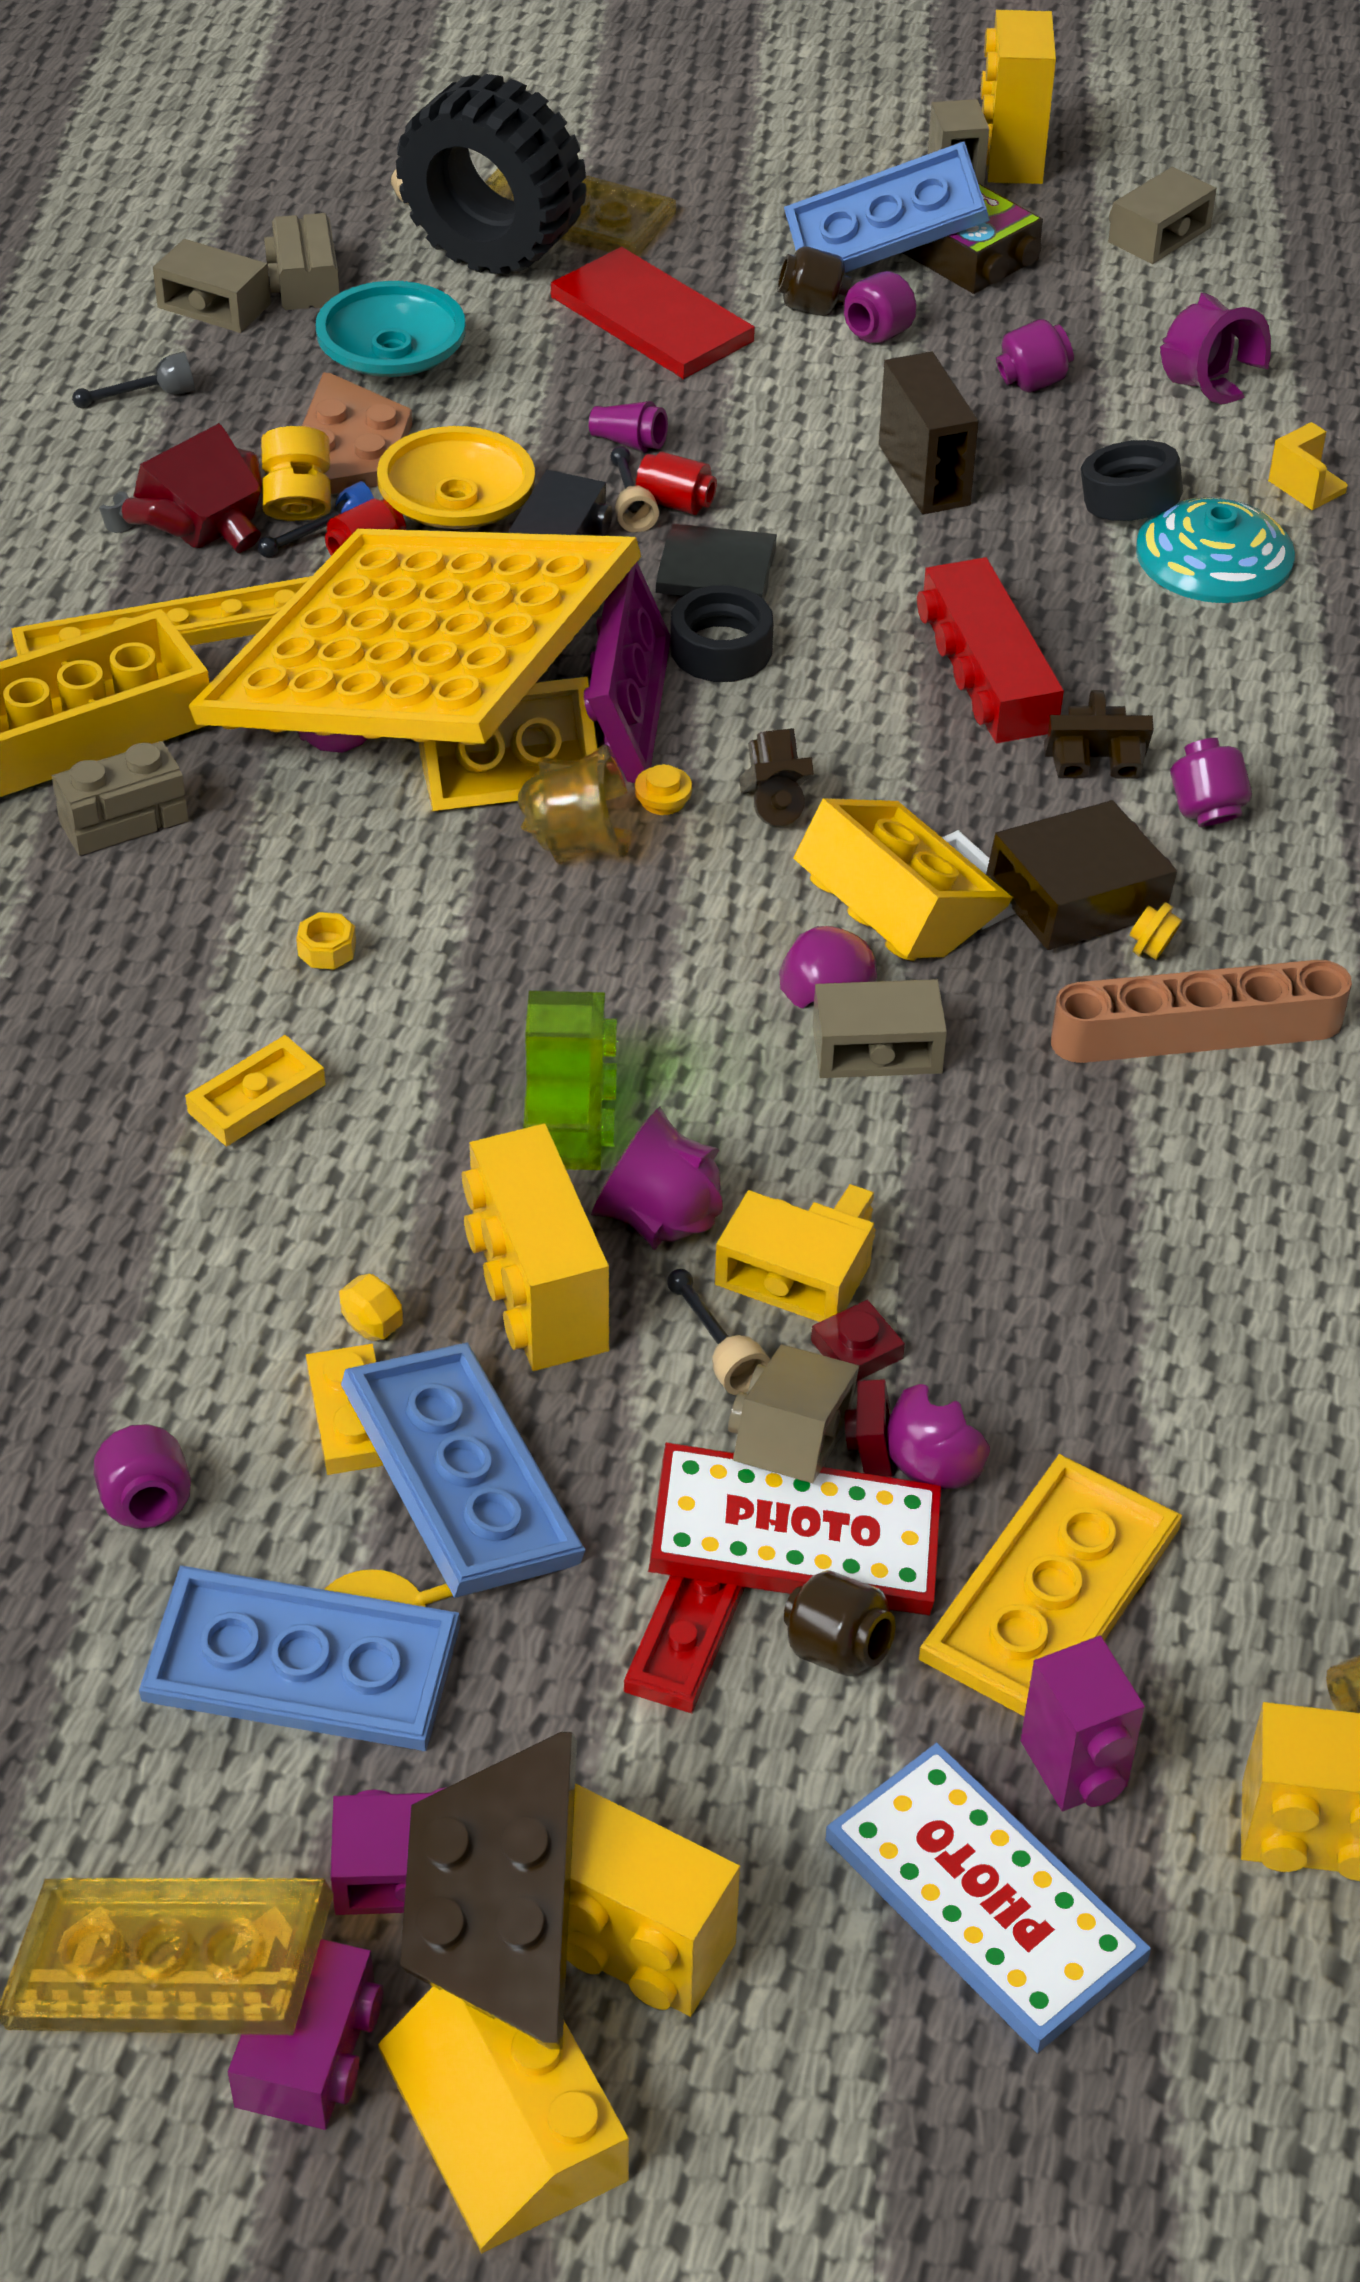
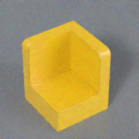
M1313 422L1275 440L1268 479L1269 482L1311 510L1345 494L1348 486L1346 482L1329 472L1326 465L1321 462L1327 431Z

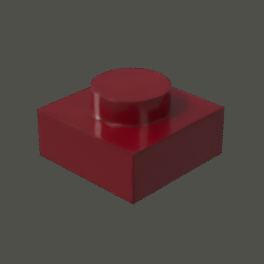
M868 1299L812 1325L811 1342L823 1356L859 1365L856 1381L904 1358L905 1343Z
M885 1379L858 1381L857 1409H846L845 1436L848 1451L859 1450L863 1472L865 1474L886 1477L892 1476V1458L888 1452L886 1436L889 1418L892 1413Z

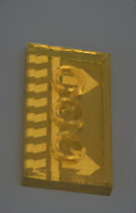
M324 1878L44 1879L0 2001V2022L6 2030L293 2035L334 1893Z

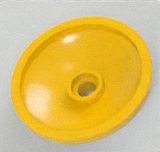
M444 426L412 433L392 444L383 453L378 462L377 483L383 498L394 509L409 519L438 528L467 529L495 523L519 509L533 492L535 467L527 451L504 435L475 427Z

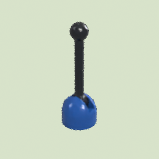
M364 482L355 483L338 494L333 512L276 538L270 536L263 537L258 542V551L263 557L271 558L277 554L280 547L326 527L331 518L375 498Z

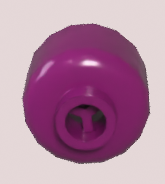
M890 271L876 273L857 282L848 290L844 304L846 324L855 335L870 344L884 342L903 333L912 325L916 317L917 304L915 295L908 282L900 275Z
M1038 319L1005 334L1001 344L1002 355L996 357L997 367L1004 382L1007 385L1015 382L1021 390L1031 393L1063 380L1068 373L1069 363L1074 360V353L1069 338L1060 324L1053 326L1045 319Z
M1218 738L1202 739L1184 747L1186 756L1177 760L1170 769L1182 816L1197 820L1199 827L1226 823L1243 815L1241 808L1250 802L1252 798V790L1242 752L1236 747L1220 746Z
M149 1424L125 1427L114 1432L102 1442L94 1457V1478L100 1500L106 1513L120 1525L135 1529L159 1526L170 1521L180 1513L190 1497L191 1477L183 1451L177 1439L164 1428Z

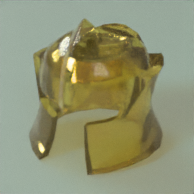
M602 745L591 754L578 760H558L541 757L538 761L540 770L524 783L518 793L519 808L525 816L521 829L532 834L533 838L544 850L551 852L558 864L590 852L606 853L624 858L630 848L632 830L612 826L606 800L628 793V790L610 747Z

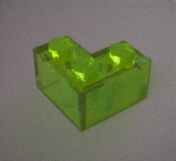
M529 991L525 1033L527 1082L523 1129L545 1123L566 1170H601L602 1146L614 1147L615 1109L604 1108V1100L617 1099V1063H605V1057H616L617 1019L605 1018V992Z

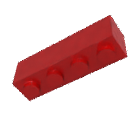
M987 557L926 567L924 590L919 591L917 594L918 613L923 623H930L932 626L939 654L942 657H949L953 665L957 687L961 691L967 690L972 699L973 713L979 725H986L996 744L1048 734L1050 715H1061L1064 690Z

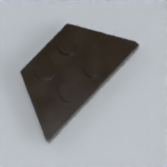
M559 1732L411 1805L400 1966L412 1976L438 1990H444L458 1997L468 2006L493 2019L497 2018L534 2038L537 2043L548 2049L562 2050L577 1755V1740L572 1732Z

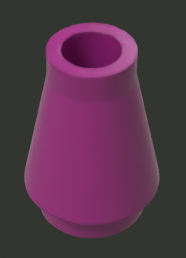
M652 401L607 407L594 406L589 416V431L593 437L605 438L647 453L650 448L659 449L663 446L668 431V417L665 409L656 407Z

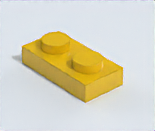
M283 1035L186 1094L187 1111L227 1147L325 1086V1071L322 1065L289 1037Z
M373 1343L306 1354L308 1376L327 1475L384 1466L341 1386L345 1369L376 1362Z

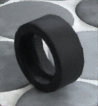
M1131 440L1111 444L1092 453L1084 460L1081 466L1084 502L1088 512L1098 518L1112 521H1134L1150 518L1176 505L1183 494L1180 457L1177 450L1166 443L1152 440Z
M716 585L692 590L678 599L671 611V657L683 671L695 678L711 682H735L752 677L766 667L772 656L773 611L762 597L747 589L730 585ZM710 627H730L741 630L747 635L733 640H714L702 637L696 632Z

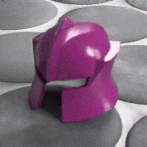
M1201 293L1198 304H1191L1182 310L1169 327L1166 337L1162 339L1164 344L1160 346L1162 365L1168 378L1173 383L1199 387L1210 401L1218 404H1228L1245 398L1242 391L1226 378L1222 377L1210 381V379L1228 373L1235 336L1238 338L1239 344L1237 361L1253 367L1268 369L1271 358V335L1264 315L1255 309L1247 307L1228 309L1216 297L1207 293Z
M659 1106L636 1132L609 1174L596 1199L591 1215L610 1217L629 1224L648 1242L653 1250H656L662 1241L675 1242L693 1233L698 1234L707 1231L714 1225L715 1217L720 1215L723 1210V1200L720 1194V1170L714 1161L719 1149L684 1137L670 1123Z

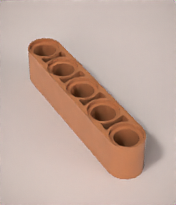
M1309 960L1076 982L1062 988L1056 997L1051 1046L1055 1053L1065 1060L1087 1063L1324 1040L1339 1033L1343 1025L1352 986L1351 976L1345 968L1337 963L1328 960Z

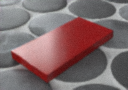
M622 246L551 282V297L682 379L754 342L755 326Z

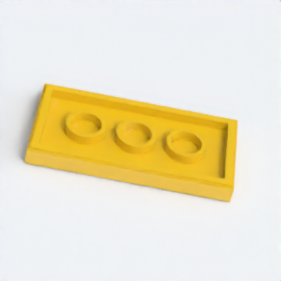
M1058 1454L920 1647L919 1660L1018 1714L1025 1716L1034 1660L1100 1635L1105 1641L1179 1531L1182 1515Z

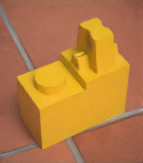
M849 1184L834 1209L813 1202L808 1211L793 1206L784 1200L773 1199L748 1190L716 1243L715 1285L818 1322L846 1310L871 1264L872 1245L876 1231L874 1223L870 1222L873 1212L870 1204L874 1200V1192Z

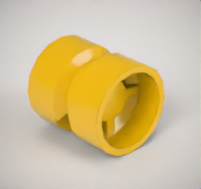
M305 426L278 427L263 434L261 438L262 469L268 474L262 481V500L265 514L284 521L315 520L330 513V479L324 474L330 467L329 437L327 434L318 429Z

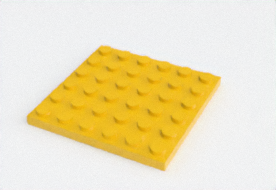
M357 529L189 704L196 725L222 726L224 729L241 727L268 729L271 732H315L317 735L322 736L347 734L362 735L368 739L392 737L412 739L416 742L438 740L461 742L464 745L485 744L641 558L637 538L623 536Z

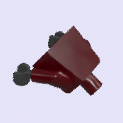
M218 423L141 463L133 495L135 498H129L128 494L124 491L118 492L113 497L115 505L106 506L103 504L99 507L105 527L111 532L121 533L129 530L135 524L149 525L176 537H181L194 548H201L223 536L237 553H242L253 547L261 536V532L250 521L254 517L262 491L259 458L254 452L236 448L225 429Z

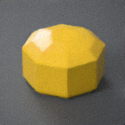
M316 913L299 924L296 937L298 956L311 968L335 970L353 960L356 948L355 926L340 913Z
M365 1274L357 1276L339 1291L341 1313L351 1328L370 1341L384 1340L403 1324L402 1304L390 1286L375 1275Z

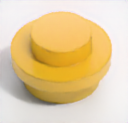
M662 764L642 771L635 780V795L647 811L657 815H670L680 811L692 794V781L684 771L671 765Z
M1165 902L1158 911L1151 906L1145 909L1129 936L1137 940L1132 951L1139 957L1146 953L1153 959H1158L1183 921L1171 913L1174 908L1173 906Z

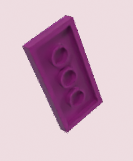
M637 562L605 599L602 616L597 617L598 641L596 651L591 652L590 655L592 675L590 686L584 690V704L587 714L593 722H599L604 733L607 755L613 764H619L626 781L630 783H635L637 776L642 771L651 768L670 647V633Z

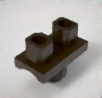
M1091 690L1088 706H1069L1068 715H1050L1048 736L1044 740L1045 757H1053L1058 778L1087 777L1091 767L1090 757H1109L1111 777L1115 779L1140 778L1144 758L1146 757L1154 731L1153 715H1126L1125 706H1106L1104 690Z
M794 728L760 732L757 734L756 740H751L748 743L751 767L739 777L741 794L752 793L757 789L754 795V808L757 816L764 823L772 827H784L798 819L804 809L805 797L800 785L814 775L812 757L798 759Z

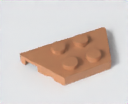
M323 372L302 426L318 429L325 432L329 437L330 467L324 474L330 479L331 494L341 493L345 488L360 481L364 482L368 488L378 486V462L383 453L392 444L409 435L412 427V409L334 374Z

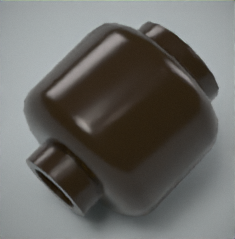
M803 246L794 255H786L778 278L777 292L783 293L784 303L791 309L813 315L827 316L833 311L836 304L844 306L845 297L851 287L852 277L844 275V260L839 255Z
M826 1570L812 1576L803 1586L794 1589L784 1609V1622L788 1626V1640L795 1655L845 1676L852 1677L865 1671L869 1666L874 1667L886 1657L894 1640L896 1630L895 1617L890 1612V1606L883 1591L834 1571Z

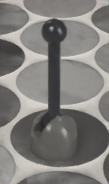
M183 351L163 358L156 368L155 375L92 391L79 388L73 393L72 401L76 407L84 409L89 407L92 401L154 385H159L167 393L175 395L195 391V385L187 356Z

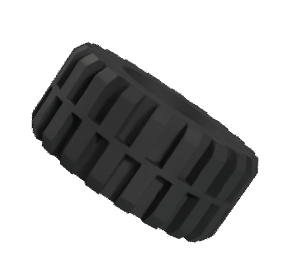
M473 74L462 77L457 83L452 82L412 117L405 126V133L399 139L397 155L400 157L396 159L397 179H402L403 182L399 186L403 203H409L412 209L410 212L411 219L416 227L419 225L423 227L428 234L425 238L434 247L440 245L447 251L446 257L456 263L467 262L469 269L483 272L486 268H489L492 274H509L511 271L520 272L529 268L535 261H539L576 223L581 214V206L585 203L587 189L586 184L582 183V181L587 177L584 159H579L577 155L580 151V145L575 134L570 136L565 128L567 121L558 111L555 114L547 106L549 101L539 92L531 94L526 91L527 85L513 79L505 83L503 76L485 74L482 77ZM469 149L482 154L497 166L511 188L514 201L499 195L483 181L472 163Z

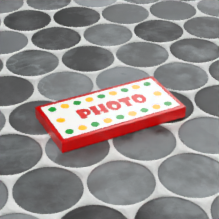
M665 1443L648 1572L791 1594L794 1589L803 1586L812 1576L830 1570L879 1588L888 1600L890 1610L930 1616L935 1598L941 1486L827 1467L821 1469L814 1483H809L733 1461L734 1453Z

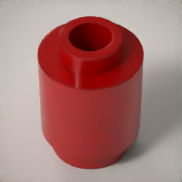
M659 452L657 455L646 454L637 472L636 486L639 485L649 490L659 506L697 515L702 507L708 508L711 505L716 493L717 479L711 476V467L707 463Z
M370 499L331 518L327 523L325 544L332 556L357 529L406 530L403 514L394 509L385 499L381 501Z

